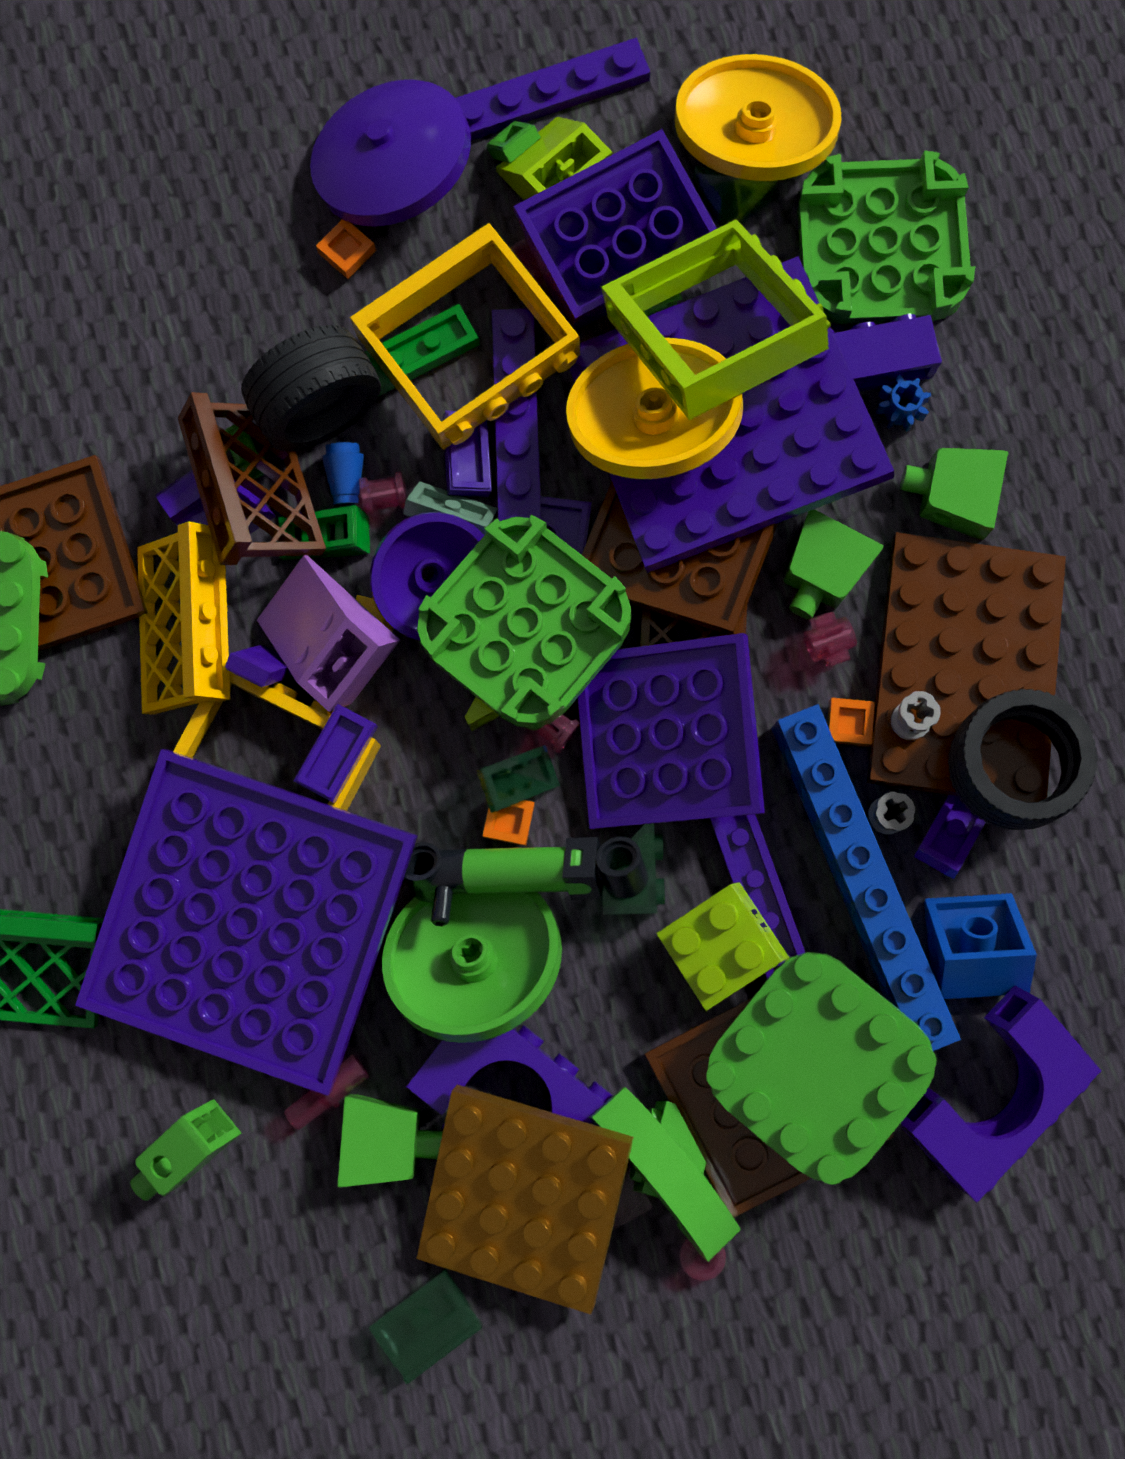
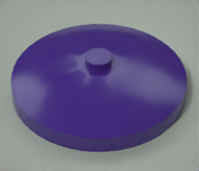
M396 80L374 86L346 102L331 116L322 128L311 155L310 168L313 184L331 212L347 222L362 226H385L413 218L441 200L461 176L467 164L471 148V133L467 119L457 100L447 90L436 84L421 80Z

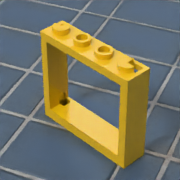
M490 223L350 317L358 339L443 450L451 444L458 445L467 440L472 435L474 428L487 419L493 421L506 412L511 402L522 395L527 397L535 393L542 386L543 380L556 371L562 373L575 364L580 355L579 335ZM492 263L555 344L441 422L380 342V339Z
M229 671L230 688L234 685L322 730L333 712H328L317 701H313L309 707L295 700L298 693L281 683H274L272 688L269 686L260 687ZM205 701L198 704L173 752L193 758L222 702ZM371 738L336 803L334 804L329 801L327 805L345 811L348 810L381 747L376 739Z

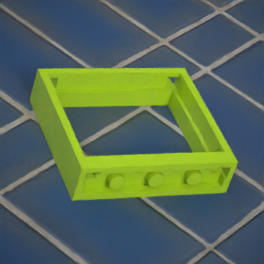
M736 219L601 287L608 319L689 420L829 349L827 329L830 328L831 323L823 312V305L820 303L815 304L806 294L802 283L798 279H792L784 271L778 257L775 255L770 256L761 246L756 234L751 235ZM736 265L791 326L695 375L643 311Z

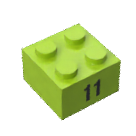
M740 882L728 885L656 933L706 1011L789 958Z

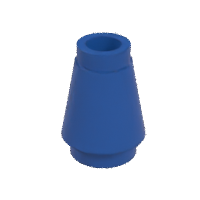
M340 442L325 445L326 455L322 456L331 496L333 497V505H358L364 454L360 453L359 444Z

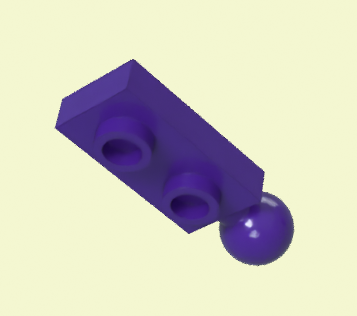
M948 795L914 857L954 879L981 832L985 821L973 815L965 807V804L960 801L958 796Z

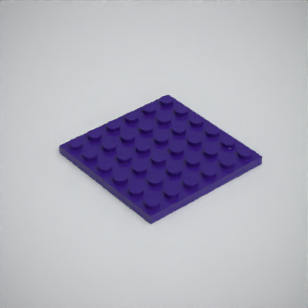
M799 256L782 262L784 271L792 279H798L802 283L806 294L815 304H818L819 301ZM747 277L647 316L664 338H678L698 342L714 349L726 359L791 326ZM831 328L827 329L829 349L742 393L743 415L739 428L729 444L711 460L682 474L658 479H633L609 473L647 573L894 478L893 466ZM617 329L580 343V355L575 364L569 368L574 383L582 372L599 357L628 344Z
M161 749L75 1006L328 1096L333 1090L418 835L167 749Z

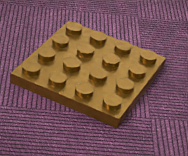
M456 1085L451 1091L417 1259L591 1315L597 1298L634 1137Z

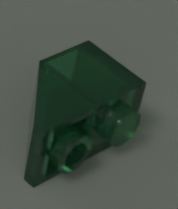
M645 824L631 838L639 846L648 873L646 887L635 897L622 899L611 895L604 885L602 916L657 914V905H665L664 878H656L655 861H663V835L654 834V824ZM629 865L620 866L616 871L624 870Z

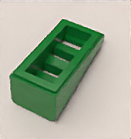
M356 505L315 511L326 550L321 556H309L310 558L344 557L370 553L369 516L365 511ZM278 517V523L280 528L287 520V518ZM291 522L285 532L295 538V527L298 526ZM330 525H335L334 541H330ZM302 530V542H309L307 533ZM279 556V558L282 560L301 559L303 557Z

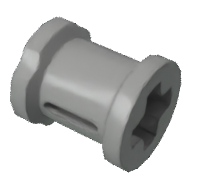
M913 692L910 696L905 697L893 710L891 726L894 732L905 740L922 738L929 731L930 727L938 722L941 715L940 705L927 692ZM911 709L917 710V718L922 719L920 723L914 722V715L908 713Z
M889 792L876 799L870 805L868 820L877 832L884 835H892L908 828L913 823L915 806L906 794ZM896 806L899 813L895 816V819L887 821L883 814L887 812L888 808Z

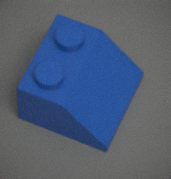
M1012 893L925 898L924 908L930 968L944 999L1003 996L1014 985L1030 993L1037 954Z

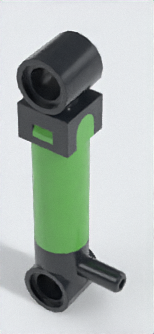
M598 837L566 838L565 847L439 850L432 843L419 842L415 843L404 879L414 897L423 902H433L431 922L436 926L442 927L449 923L453 894L568 892L571 900L602 899L603 886L605 885L607 891L614 897L627 899L635 897L644 890L648 882V873L639 846L630 838L615 837L600 845ZM629 865L624 870L616 871L620 866Z

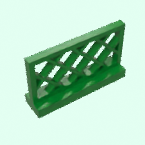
M0 909V946L7 953L0 960V969L12 959L28 978L13 991L0 978V994L4 998L0 1001V1020L83 1028L97 1027L99 1014L86 1010V1016L71 1015L59 1000L74 987L80 991L87 971L85 970L79 976L63 956L73 947L91 948V959L104 918ZM10 941L21 943L15 948ZM30 943L40 944L51 957L36 972L19 953ZM53 945L65 947L58 952V950ZM54 963L58 965L71 981L56 996L39 977ZM31 983L48 1002L37 1012L28 1011L16 997ZM8 1003L13 1009L2 1008ZM52 1007L57 1013H48L46 1011Z

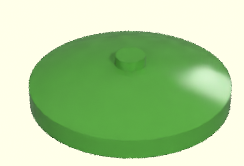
M538 892L453 894L449 923L442 927L436 926L431 922L433 902H423L414 897L402 909L391 926L385 941L382 956L383 979L391 1000L402 1016L412 1026L426 1035L439 1040L458 1043L477 1042L497 1037L527 1020L541 1006L551 992L561 964V936L551 909Z

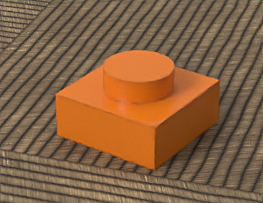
M343 219L316 245L318 254L347 279L376 251L374 243L352 223Z
M831 698L829 700L827 725L835 744L870 747L872 745L875 702Z
M491 794L483 838L526 846L535 802Z

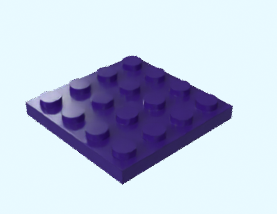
M739 633L619 649L578 696L589 829L765 813L747 634Z

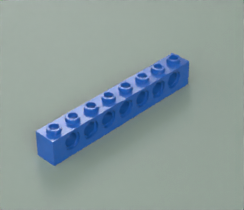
M819 704L777 720L771 729L884 998L918 1024L929 1038L933 1051L961 1040Z

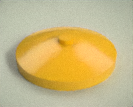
M743 54L714 60L694 71L684 81L678 92L674 121L681 143L692 156L707 167L735 178L753 181H775L804 174L817 167L830 155L839 134L841 108L830 86L808 68L779 57Z
M665 338L695 375L726 359L714 349L698 342L678 338ZM626 344L599 357L582 372L569 393L566 414L574 445L580 454L591 464L603 471L621 477L658 479L690 471L719 454L729 444L739 428L743 415V395L740 394L689 420L630 345Z

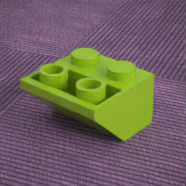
M556 117L538 132L541 138L513 162L503 161L496 167V172L523 200H526L611 156L612 151L585 123Z

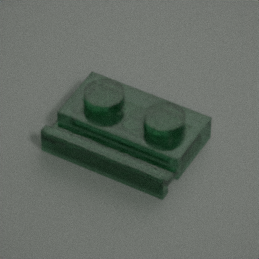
M443 1269L371 1323L369 1330L394 1367L398 1368L404 1377V1382L408 1385L482 1329L483 1323L475 1315L471 1305L447 1270Z

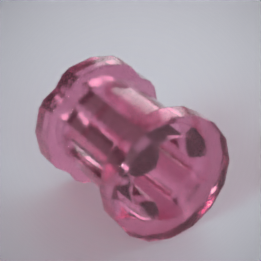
M402 471L395 472L393 477L371 481L366 477L359 478L362 502L367 516L373 515L374 511L396 506H400L402 510L404 509L408 497Z
M563 714L551 723L559 731L549 724L539 730H534L553 744V751L556 753L562 751L580 726V721L577 719L571 721ZM523 727L528 732L532 731L526 727Z

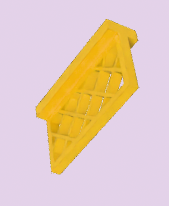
M188 521L178 525V533L137 547L138 581L144 604L148 613L139 617L142 714H158L205 701L223 702L230 700L229 671L225 668L229 657L226 566L219 563L209 525ZM158 554L162 560L154 574L153 556ZM172 570L176 577L168 590L164 584ZM159 596L163 603L157 615H155V602ZM174 613L177 620L171 632H169L165 626L171 614ZM159 638H161L164 645L157 657L156 644ZM174 655L178 659V663L171 675L167 667ZM160 681H162L166 687L158 700L157 687Z

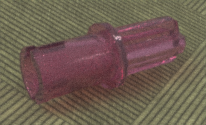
M352 1054L341 1063L332 1091L328 1096L310 1090L287 1108L284 1114L289 1123L296 1130H299L329 1106L339 1107V1101L355 1087L370 1078V1075L359 1059Z

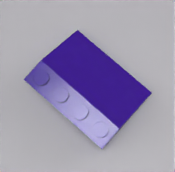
M663 129L513 207L549 292L559 311L575 331L607 315L602 286L717 229Z

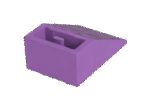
M307 555L301 558L257 619L296 682L328 712L333 711L337 704L343 707L352 704L400 642L397 636Z

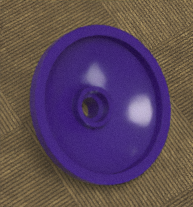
M427 512L414 515L393 527L377 547L370 569L371 593L376 607L383 618L403 635L421 641L417 630L419 620L418 609L426 595L431 598L483 538V533L470 522L458 516L442 512ZM427 566H432L434 568L433 577L429 580H423V569Z

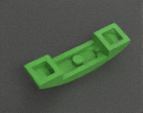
M622 1087L589 1117L596 1126L634 1137L628 1161L677 1220L678 1228L705 1261L709 1262L741 1230L722 1199L693 1161L658 1120L626 1087Z

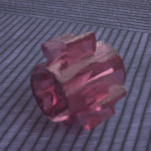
M828 612L809 620L813 629L805 631L803 637L808 653L814 662L824 659L826 666L831 665L832 667L851 659L847 650L856 647L857 640L852 625L845 616L836 619L834 612Z

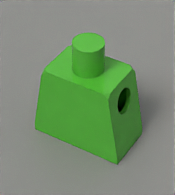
M961 448L937 449L929 461L928 469L910 465L905 466L900 482V490L923 495L919 513L920 517L971 537L984 540L995 527L1008 451Z
M815 509L810 510L802 523L784 577L786 584L798 589L789 609L796 615L809 620L813 618L821 602L837 609L874 562L884 545Z
M359 1094L346 1096L344 1100L338 1187L413 1179L417 1170V1158H438L443 1131L419 1130L420 1109Z
M214 1099L183 1115L136 1158L135 1163L140 1172L130 1181L133 1191L139 1198L145 1201L150 1200L157 1193L166 1196L194 1176L242 1134L241 1131Z

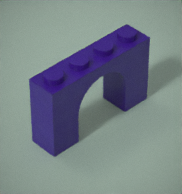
M1015 985L984 1017L1011 1048L1017 1059L1019 1069L1018 1084L1008 1105L996 1116L986 1121L976 1123L965 1122L944 1098L928 1088L899 1124L945 1176L976 1203L995 1187L997 1181L1017 1160L1026 1154L1028 1148L1048 1127L1057 1121L1059 1115L1079 1094L1088 1088L1092 1080L1101 1072V1069L1041 999Z
M524 1025L519 1031L513 1028L504 1034L483 1041L458 1043L442 1040L407 1085L408 1089L443 1115L448 1109L451 1091L456 1085L465 1087L472 1076L488 1064L498 1061H515L529 1066L542 1077L551 1095L552 1113L592 1125L595 1124L589 1117L613 1096L595 1081L588 1087L575 1075L580 1069L560 1053L553 1059L541 1050L540 1047L544 1041Z

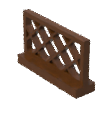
M191 392L177 418L220 565H237L242 557L321 556L326 550V546L296 452H284L275 449L262 434L259 427L252 423L254 419L246 404L210 402L208 393ZM215 417L226 418L239 427V429L232 436L217 425ZM243 432H246L264 446L259 454L237 440ZM229 449L250 463L244 472L228 461L226 453ZM268 450L284 460L286 466L284 472H281L263 459ZM254 468H257L276 482L270 490H267L248 476ZM240 485L262 500L255 509L239 498L237 489ZM279 486H282L295 496L298 504L295 509L274 495ZM265 504H268L287 518L281 528L259 513ZM253 522L273 537L270 542H252L248 526ZM291 522L307 533L309 542H299L285 532L286 528Z

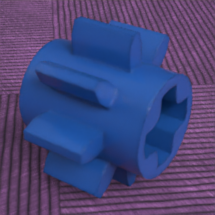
M898 375L893 383V389L886 385H883L878 395L885 401L879 404L876 414H885L888 420L887 428H891L894 424L903 425L907 432L913 426L914 418L918 421H924L929 412L923 405L928 402L931 393H923L922 388L919 386V378L914 381H904L902 376ZM901 399H904L908 402L906 407H903L900 404H898L901 401Z

